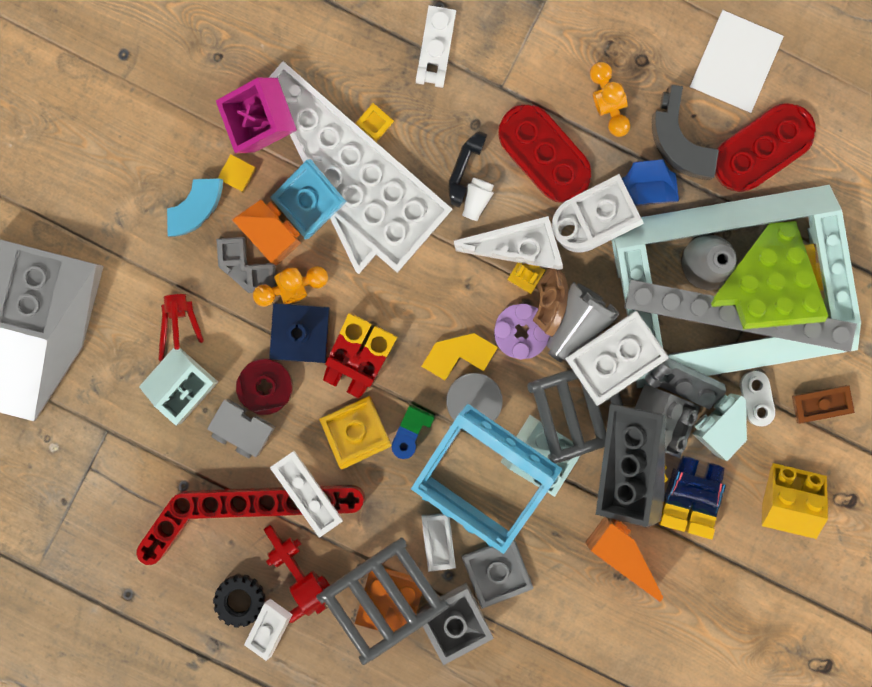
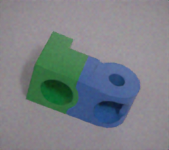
M409 405L391 447L394 455L400 459L410 458L415 453L416 439L422 426L430 428L435 416L413 405Z

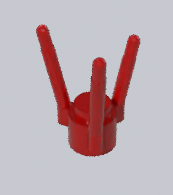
M186 294L164 296V304L161 305L162 322L159 361L164 359L168 317L172 319L175 350L180 348L178 318L186 317L185 312L189 316L198 342L203 343L204 341L193 311L192 301L186 300Z

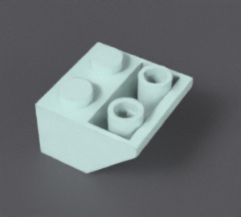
M173 348L139 388L156 409L173 424L179 425L184 422L216 386L218 381L181 348L178 350Z
M731 393L728 396L724 394L713 405L716 409L709 416L705 414L694 425L696 430L692 433L716 457L728 461L747 441L746 399L741 395Z
M529 415L516 437L547 458L550 455L542 422ZM556 431L561 450L573 446V442ZM580 456L556 463V465L562 468V471L548 490L549 494L554 497L556 496ZM504 457L501 460V463L509 470L534 485L540 487L542 484Z

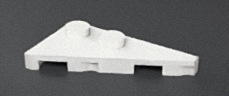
M549 216L454 241L457 252L557 270L563 269Z

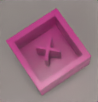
M257 77L216 100L235 153L257 152L297 131L278 78Z

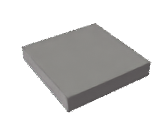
M515 539L504 554L493 546L487 545L461 555L482 609L534 589Z

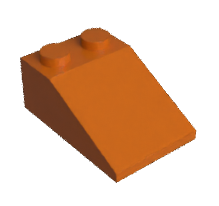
M604 517L585 544L591 552L661 602L664 597L635 540L629 535L631 530L619 520H609L607 517Z

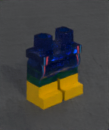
M683 455L678 468H673L664 495L661 521L658 523L661 526L683 532L686 530L690 534L713 540L714 525L726 485L722 482L724 467L708 463L705 475H697L695 473L699 460Z

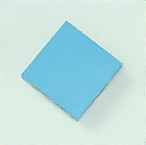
M311 159L306 160L270 197L305 240L310 239L347 202Z

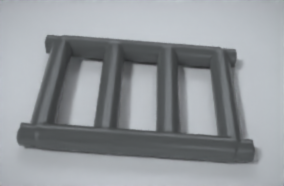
M572 369L527 384L528 391L534 394L548 443L550 455L547 458L555 464L604 448L606 429L600 408L595 404L581 383L596 435L595 439L584 442L568 382L579 379ZM557 386L573 442L572 447L561 450L544 391V389ZM620 392L610 398L611 404L623 406Z
M402 537L316 595L321 604L326 603L360 653L359 660L362 665L374 660L450 607L444 599L440 600L405 549L407 544ZM394 555L398 557L431 606L418 616L382 565ZM371 571H373L408 622L394 632L358 581ZM347 587L353 592L384 638L371 648L335 598L337 594Z

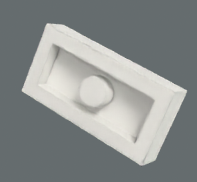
M269 599L264 603L244 645L267 661L272 657L293 614Z

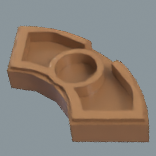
M548 268L536 285L540 291V304L533 321L546 334L553 337L566 311L568 284L565 274L561 269Z

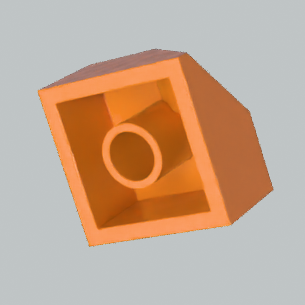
M259 200L237 215L232 221L271 263L278 265L301 244L297 238L301 234L288 220L282 222L279 219L282 213L271 201L266 204L263 200Z
M385 568L416 614L422 596L418 586L410 575ZM373 571L369 572L364 590L394 632L408 622ZM360 604L354 624L378 631Z

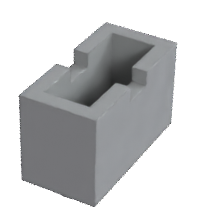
M225 399L207 428L213 432L211 437L223 444H226L227 441L237 446L235 451L247 458L259 456L276 426L257 415L252 419L244 415L247 409L230 399Z

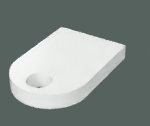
M620 174L561 204L553 216L552 230L560 245L572 252H587L644 223ZM565 226H575V230L571 235H561V231Z

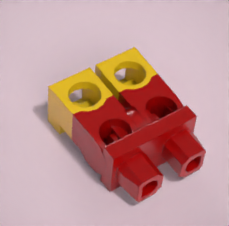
M348 313L325 363L327 368L323 381L336 387L344 374L352 378L346 392L360 398L367 387L372 386L398 336L378 326H374L362 350L360 348L373 324L352 313Z

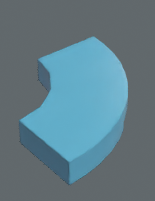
M193 179L192 189L186 200L178 206L167 208L168 237L182 236L202 226V223L217 208L222 194L223 179Z

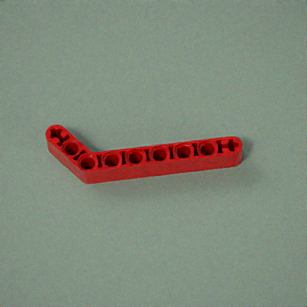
M320 486L323 492L330 496L331 503L339 514L355 513L363 506L365 495L358 486ZM284 487L182 491L171 498L139 544L136 555L142 564H156L165 556L190 519L303 514L299 508H294L289 504V494ZM336 492H340L339 498L348 497L349 492H353L354 497L359 498L354 506H351L347 500L340 501V507L335 506L337 502ZM263 495L273 497L275 501L273 508L266 509L262 506L261 497ZM235 496H242L246 500L247 505L245 509L239 510L233 505V498ZM207 497H213L218 501L217 510L211 511L206 507L205 500ZM179 498H185L189 501V511L184 512L178 508L177 502ZM163 521H169L173 524V534L163 532L161 528ZM157 540L161 541L154 550L155 554L150 556L148 554L149 547Z

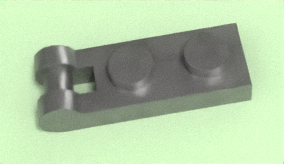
M670 358L645 376V380L650 386L666 389L709 410L726 393L724 383Z

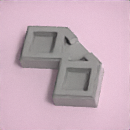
M245 237L216 239L218 267L245 291L253 293L254 289L261 284L271 287L277 286L274 279L276 275L275 264L247 265Z

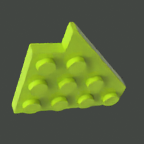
M796 221L769 223L711 302L712 307L736 305L743 329L825 322L829 316Z

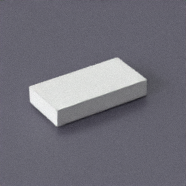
M443 513L421 515L428 572L455 569L450 517L445 516Z

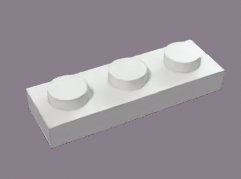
M295 451L270 467L319 538L343 522L337 510Z

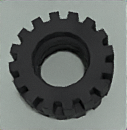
M238 574L233 577L230 576L220 584L213 598L214 611L219 615V620L225 621V624L228 626L234 625V628H239L240 626L246 627L256 621L265 603L262 585H259L255 578H249V575L240 576ZM240 589L249 594L251 605L248 610L237 612L230 608L228 597L232 591Z

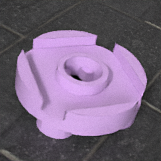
M528 304L512 305L500 313L495 323L494 336L497 346L504 354L520 360L535 357L546 347L550 336L533 321L538 308ZM519 324L522 327L527 325L529 327L527 331L529 336L526 339L515 337L514 334L517 332L516 325Z

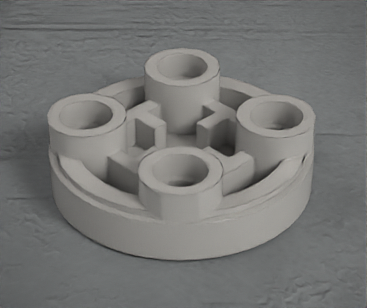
M469 373L456 379L450 386L446 399L448 412L454 421L467 404L492 421H495L501 412L503 402L498 385L491 378L480 373Z

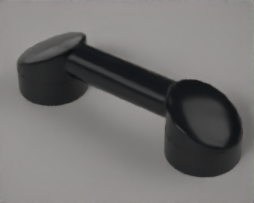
M483 132L475 133L461 147L448 184L450 202L453 206L460 208L467 186L461 185L460 182L471 153L480 156L487 134Z

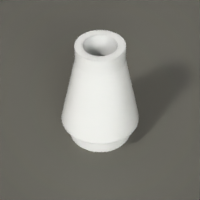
M473 177L471 183H468L462 216L478 221L480 214L494 194L492 192L494 185Z

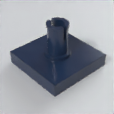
M273 303L269 359L326 363L330 307Z

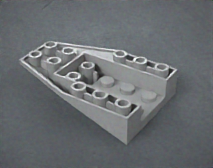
M0 239V413L31 421L37 419L83 348L104 266Z

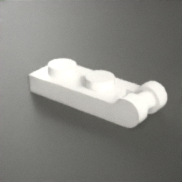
M428 6L416 76L417 84L424 85V82L434 83L435 87H444L456 10ZM427 65L438 66L437 73L427 71Z

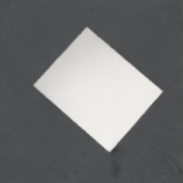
M722 10L690 87L751 113L784 36Z

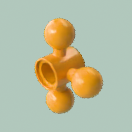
M595 63L590 69V78L601 87L600 90L593 92L596 109L600 116L610 113L609 132L615 137H623L629 132L631 127L629 119L621 115L619 111L628 107L624 89L621 83L609 82L612 77V69L607 63Z
M315 266L308 270L306 276L302 277L297 268H286L274 276L277 286L271 287L266 284L257 286L253 291V300L262 307L271 305L275 297L279 295L282 298L283 304L298 302L307 296L306 286L316 289L324 287L328 281V273L324 268Z

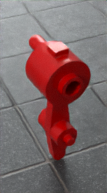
M268 525L263 530L273 544L274 549L267 553L269 557L266 560L267 564L278 568L285 563L297 581L289 587L294 600L298 604L297 607L290 611L293 615L289 623L295 622L305 614L307 616L314 612L320 614L328 607L325 602L321 604L316 595L330 586L329 582L323 575L319 577L314 571L305 576L293 556L300 552L298 547L302 544L300 540L296 539L294 541L290 537L283 542L274 528Z

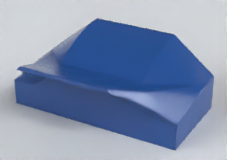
M664 159L633 162L627 175L622 178L635 206L679 201L676 173L669 170Z

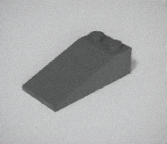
M610 404L595 515L647 528L661 521L665 492L666 415Z

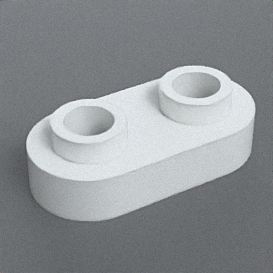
M749 371L740 380L741 395L746 399V418L753 425L766 426L775 417L770 382L764 373ZM754 380L760 382L758 390L752 389V382ZM761 407L766 411L765 416L762 418L757 415V411Z

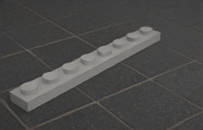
M635 280L629 281L624 307L626 309L847 352L852 350L856 323L827 318L825 322L743 329L736 305L712 307L711 302L715 296Z

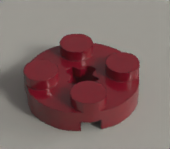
M258 359L250 362L241 371L236 381V393L239 401L250 411L258 415H270L278 412L290 401L293 392V381L289 371L282 363L271 359ZM261 379H266L267 383H272V388L269 389L268 395H264L263 391H258L257 385L261 384Z

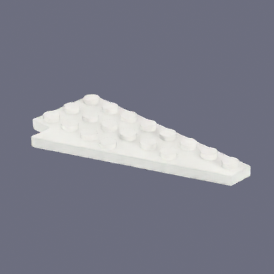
M283 61L269 78H278L297 129L290 136L303 163L311 159L347 201L330 219L355 271L360 274L377 255L398 273L453 209Z

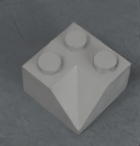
M467 583L440 596V600L444 599L450 607L423 626L443 665L494 639ZM427 603L419 607L417 616L430 608V604Z

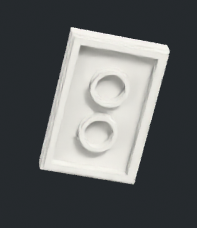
M636 310L565 359L595 404L599 406L668 360L669 357Z

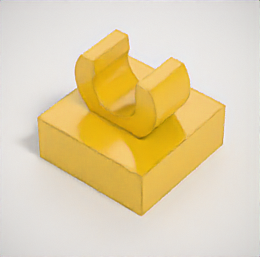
M517 262L507 281L532 294L545 270L539 266Z

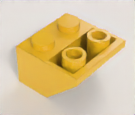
M773 463L762 502V526L817 539L828 520L827 476Z

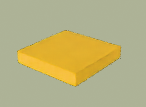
M370 395L319 419L341 470L392 446Z

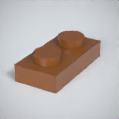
M850 385L792 396L796 421L799 424L855 413Z

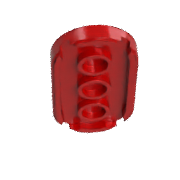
M779 104L728 138L717 148L719 152L715 177L719 183L732 191H749L805 154L811 148L816 132V125L812 115L799 105Z
M518 105L510 109L503 116L498 131L502 148L545 197L555 202L564 203L588 189L591 179V167L588 159L545 110L534 105Z

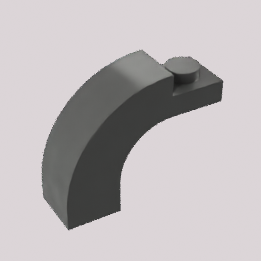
M671 85L667 92L662 93L660 108L664 109V112L656 111L652 115L651 124L655 145L665 161L677 171L693 178L711 180L715 177L719 149L697 146L685 138L678 122L683 86Z

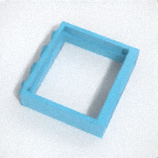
M467 404L458 414L411 490L420 495L422 500L428 501L440 509L445 516L451 517L463 525L465 530L483 539L488 546H493L504 554L555 482L562 468ZM461 429L542 483L509 531L431 477Z

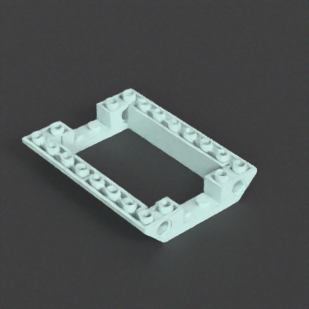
M830 185L641 217L644 224L611 240L617 277L621 278L624 300L626 301L630 280L652 284L646 245L808 217L810 228H807L810 244H816L825 295L823 301L829 315L828 318L857 324L851 351L858 350L861 328L859 306L843 213ZM626 309L627 316L636 310ZM637 311L663 348L658 315ZM765 337L667 355L676 362L706 376L847 351L775 337ZM647 374L636 380L637 388H642L644 384L649 385L645 380Z

